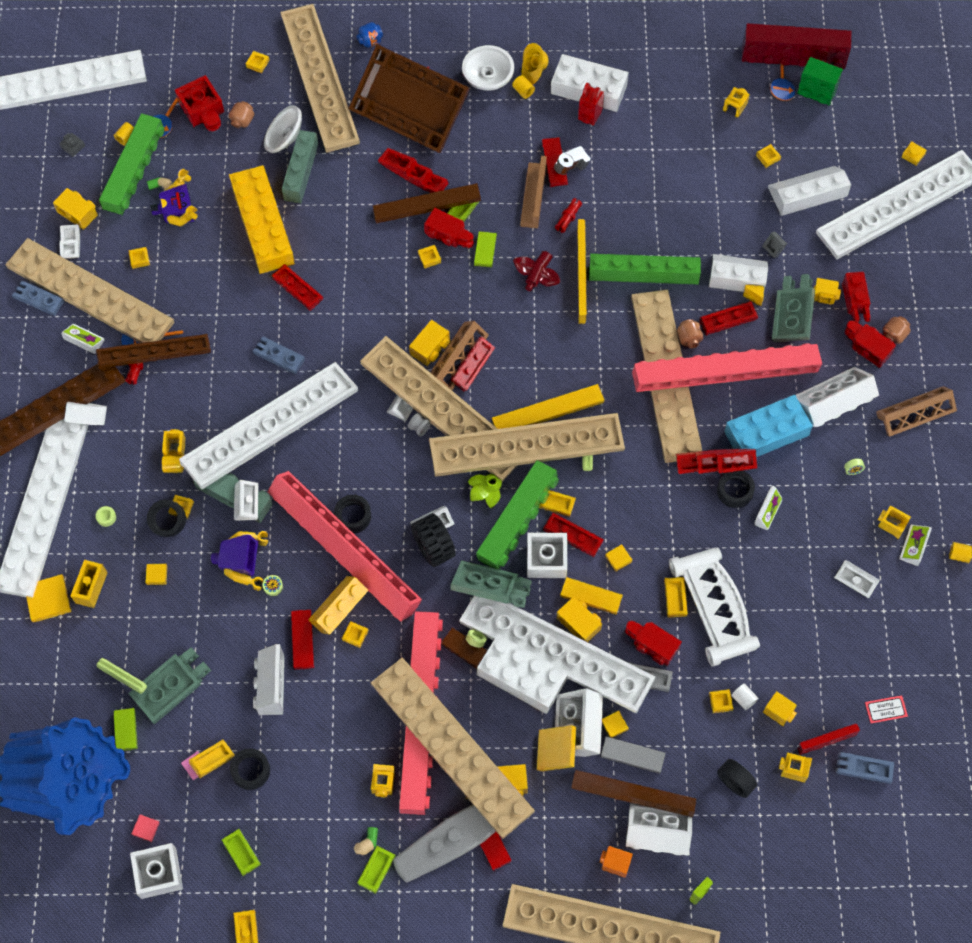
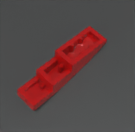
M387 148L378 159L380 164L393 173L430 193L443 191L449 184L447 179L433 174L432 169L418 164L415 158Z
M755 449L708 450L676 454L678 474L691 472L701 474L716 471L718 473L757 468Z

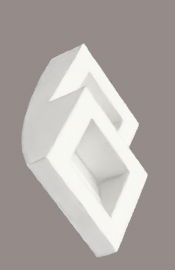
M78 224L60 226V256L65 259L79 258L80 226Z
M67 402L64 422L104 425L107 406Z

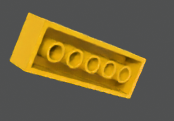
M264 165L229 174L231 187L259 273L262 274L279 269L284 264L286 266L294 265L293 252Z

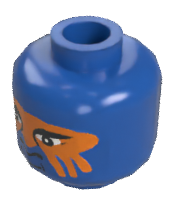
M373 22L360 26L358 29L359 34L356 35L359 44H363L367 48L379 44L383 37L380 26Z

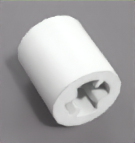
M745 683L731 695L745 711L759 699Z

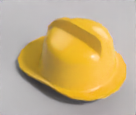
M537 43L528 44L523 52L521 75L532 85L539 80L549 61L548 55Z

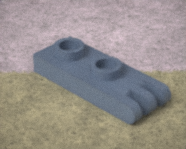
M25 281L20 282V286L23 288L18 286L16 288L18 293L14 292L12 294L13 298L53 316L57 314L64 303L63 298Z
M261 337L260 341L262 343H257L256 347L258 349L254 348L252 351L255 355L294 374L298 372L305 361L304 356L265 337Z
M838 752V758L846 759V761L837 760V766L845 767V769L836 768L837 774L887 784L892 783L894 762Z

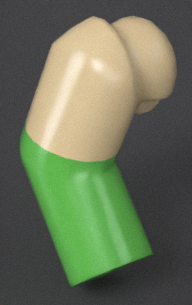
M162 177L147 181L149 190L163 186L165 190L172 185L170 179Z
M368 827L367 838L355 844V853L366 855L375 849L378 828Z

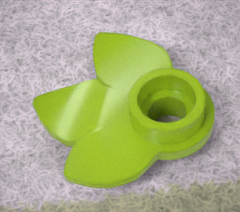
M488 474L487 476L474 475L468 480L469 485L473 487L470 491V501L485 499L490 508L499 502L501 498L499 489L502 486V481L494 474ZM494 480L496 483L492 485L489 481Z

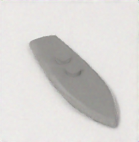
M471 805L438 824L393 859L395 869L405 882L412 881L471 851L496 831L477 808Z

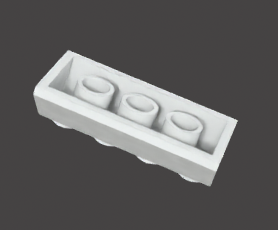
M836 166L768 185V189L781 216L847 197L851 187L845 171Z
M853 367L797 394L796 397L812 426L819 427L824 425L826 421L838 418L841 414L852 411L863 403L871 402L873 398L879 396L874 375Z

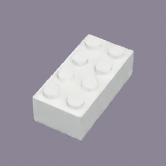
M562 54L551 81V94L579 101L585 84L589 83L592 87H599L604 91L603 108L617 112L627 87L629 72Z
M498 634L477 667V676L545 714L549 712L568 676V673Z

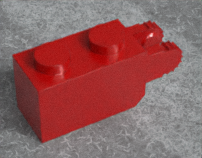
M589 83L585 84L579 100L578 120L585 124L595 125L603 111L604 91L601 88H594Z
M437 208L433 209L424 223L425 234L432 239L436 238L442 241L447 246L457 248L460 245L472 248L474 245V236L471 232L465 230L463 220Z
M864 272L846 273L842 287L847 312L852 315V319L856 323L859 322L858 313H863L864 321L870 322L869 307L871 303Z
M852 320L847 323L844 333L853 340L852 349L878 368H881L893 354L896 344L868 324L862 326Z
M628 621L625 633L635 640L634 645L636 649L642 654L647 653L652 656V659L660 665L668 666L681 647L682 641L652 622L646 623L644 627L634 621Z

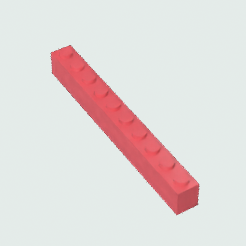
M805 343L801 346L787 345L783 348L769 347L765 350L751 349L746 352L732 351L728 354L714 353L709 356L696 355L691 358L677 357L672 360L659 359L654 362L640 361L635 363L632 374L636 392L816 373L822 365L818 345Z
M289 471L276 475L268 490L273 499L300 526L305 528L340 565L344 566L353 577H356L395 618L401 622L411 617L422 599Z
M415 611L411 668L434 693V689H438L439 677H435L436 670L440 669V658L437 657V650L441 651L442 639L438 638V633L443 629V620L439 619V613ZM407 726L403 756L400 814L425 815L426 809L430 808V796H427V788H431L432 776H428V770L433 767V757L430 756V753Z

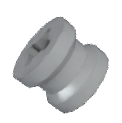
M416 413L408 424V428L415 430L416 434L420 437L431 426L430 421L424 419L420 413Z

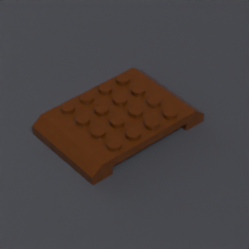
M376 44L348 109L441 153L470 88Z

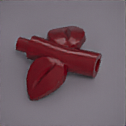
M542 251L536 261L525 256L514 258L513 262L518 272L528 276L525 287L527 291H532L533 287H537L539 282L544 286H554L560 283L558 273L553 269L546 268L553 258L549 252Z

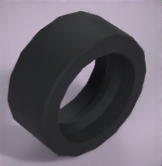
M743 470L726 472L719 479L717 487L718 498L728 507H743L753 497L755 490L754 480ZM734 479L742 481L747 486L745 496L741 498L729 496L724 488L727 481Z
M347 495L336 503L334 515L350 531L359 533L370 524L371 508L368 501L362 496ZM349 505H359L364 510V517L361 521L350 524L343 520L342 510Z
M167 499L159 500L149 508L147 523L155 534L173 537L183 530L186 523V513L183 507L174 501ZM164 507L173 508L178 517L176 525L168 530L161 529L156 523V515Z
M253 748L243 749L232 758L230 773L234 782L239 787L253 790L263 786L268 780L270 764L260 750ZM253 757L261 762L262 772L257 779L247 781L240 777L238 767L244 759Z
M727 759L717 771L723 783L743 798H747L758 785L753 775L733 759Z

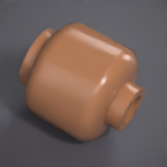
M241 101V103L237 102L234 104L228 117L231 120V125L240 129V127H248L255 114L250 104Z
M901 316L892 317L882 329L884 336L890 338L895 344L902 343L911 331L910 323Z
M691 319L680 323L677 334L681 345L689 348L699 346V343L703 340L700 324Z

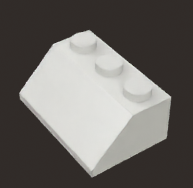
M713 254L709 287L744 292L745 285L764 286L765 290L768 262Z
M275 644L258 651V658L254 659V667L258 672L257 677H254V689H257V696L253 697V708L257 710L259 715H283L284 654L280 644Z
M587 688L558 694L556 700L555 727L569 725L576 727L575 756L582 757L600 754L603 696Z
M630 803L626 847L636 850L645 849L652 850L653 852H667L674 855H689L692 837V817Z

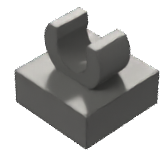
M67 133L63 137L64 140L59 143L60 147L72 157L85 147V143L73 133Z
M772 232L762 247L773 258H776L784 250L787 243L776 232Z

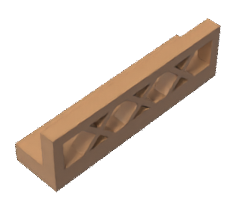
M541 156L540 163L529 162L520 227L538 228L547 156Z
M467 321L462 324L430 372L450 390H453L455 384L451 381L448 385L443 379L449 373H451V378L456 372L454 362L456 359H460V363H462L466 357L464 355V347L470 345L471 350L475 344L473 336L475 331L485 339L489 336L475 321Z
M943 386L876 411L878 419L884 421L887 436L890 437L956 412L957 408L953 390ZM949 399L950 408L940 409L943 401ZM927 407H934L931 415L927 417L923 415ZM916 413L917 416L913 422L909 423L906 421L909 414ZM900 420L897 428L891 429L890 421Z

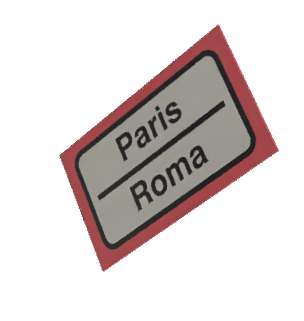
M902 695L865 702L870 723L908 717Z

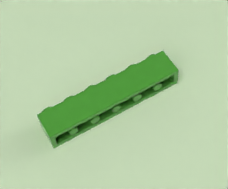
M141 113L99 199L103 210L123 215L125 209H128L130 198L135 194L137 184L143 178L144 169L149 165L153 151L157 149V142L164 134L161 119Z
M590 254L589 281L699 284L701 274L700 257Z
M538 460L535 462L476 553L478 561L495 569L505 566L511 550L514 551L519 543L518 539L527 532L531 519L534 520L536 518L540 504H544L547 501L548 492L551 488L554 489L559 481L557 470Z

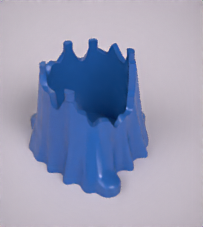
M74 717L54 726L11 733L9 739L15 740L6 743L3 748L4 753L0 756V774L2 775L0 796L3 798L0 801V806L9 808L11 811H18L54 822V827L58 834L71 835L80 825L91 826L96 819L104 816V803L108 799L113 798L112 783L115 780H125L128 778L130 764L124 757V751L115 747L114 737H104L102 727H93L91 722L86 719Z

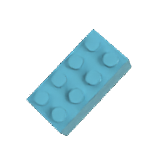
M793 395L728 421L724 432L733 449H755L756 457L809 436L813 426L796 395Z

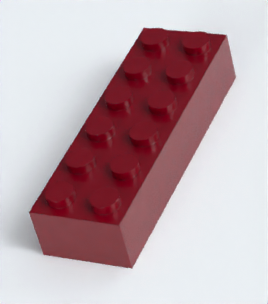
M747 23L742 44V62L805 67L809 58L812 57L845 69L851 51L852 31Z

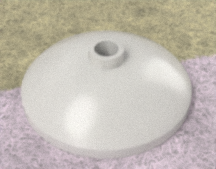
M491 45L480 46L471 50L465 56L462 63V73L465 80L471 86L480 90H495L503 87L511 80L514 73V62L509 53L500 47Z
M291 105L286 107L274 118L264 138L265 150L270 153L280 152L297 139L302 122L301 110L297 106Z

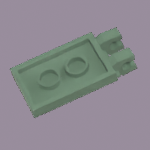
M809 274L801 275L800 288H795V281L792 280V276H784L783 290H777L772 333L774 343L810 340L815 290L812 287L813 280Z
M461 560L451 583V590L506 604L513 603L516 607L524 608L526 597L529 596L532 580L518 577L516 573Z
M192 647L182 655L177 656L174 654L142 682L147 685L144 693L140 694L135 690L128 693L152 723L156 724L201 685V678H204L211 672V669L204 661L194 670L189 664L199 657Z

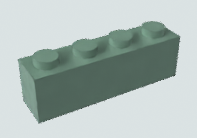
M299 131L282 186L284 201L302 203L318 148L317 134L314 132Z
M228 473L204 489H201L193 480L196 489L234 509L235 484L239 481L234 474ZM263 490L258 491V519L255 520L258 523L262 522L273 505L271 496Z

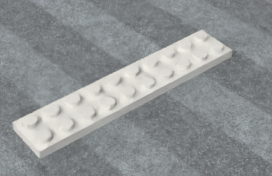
M141 50L1 76L0 110L146 82Z
M961 150L818 228L816 234L833 256L839 259L971 186L972 161Z
M335 362L179 459L180 464L198 486L204 489L358 391V387Z
M64 418L46 429L0 569L1 593L33 597L45 565L89 425L64 422Z
M474 596L459 620L460 624L470 629H475L492 640L495 639L497 634L565 671L568 673V679L589 690L600 693L603 697L636 714L655 680V676L510 603L506 604Z

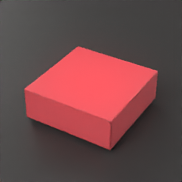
M139 815L132 835L152 842L160 822Z

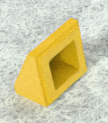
M745 285L743 297L758 306H762L764 286Z

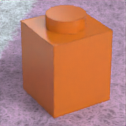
M609 846L607 852H602L599 863L603 864V871L626 878L633 854Z

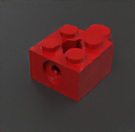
M206 75L175 89L178 103L193 127L201 123L209 131H216L221 127L219 115L225 112L222 99Z

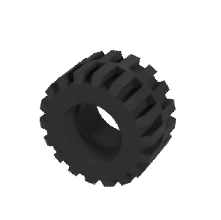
M431 513L411 524L414 539L424 558L431 566L436 567L455 557L453 541L437 515Z

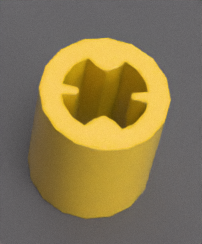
M523 75L517 77L512 84V87L524 99L529 98L535 91V87Z
M125 122L113 136L117 142L126 146L134 127L130 123Z
M163 456V473H183L184 467L179 461L183 456Z
M953 542L950 548L949 559L970 563L972 546Z

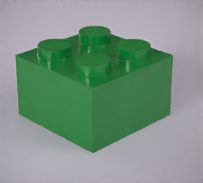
M810 57L802 72L797 94L830 106L837 92L843 69Z

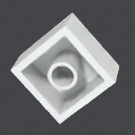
M528 533L527 578H566L567 533Z
M172 843L130 853L136 893L141 899L183 889L177 850Z

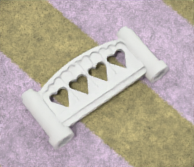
M711 548L682 558L674 557L669 559L672 575L675 578L684 576L712 643V646L705 649L707 660L712 667L721 664V661L755 651L760 647L758 638L749 634L748 618L740 593L729 574L719 563V560L722 559L719 548ZM707 569H712L714 571L713 576L717 578V582L712 583L700 580V578ZM715 586H719L722 589L721 594L725 596V599L717 600L707 596ZM722 604H727L729 606L728 611L732 613V617L726 618L714 614ZM729 622H735L737 625L736 629L739 630L740 635L734 636L722 633V631Z

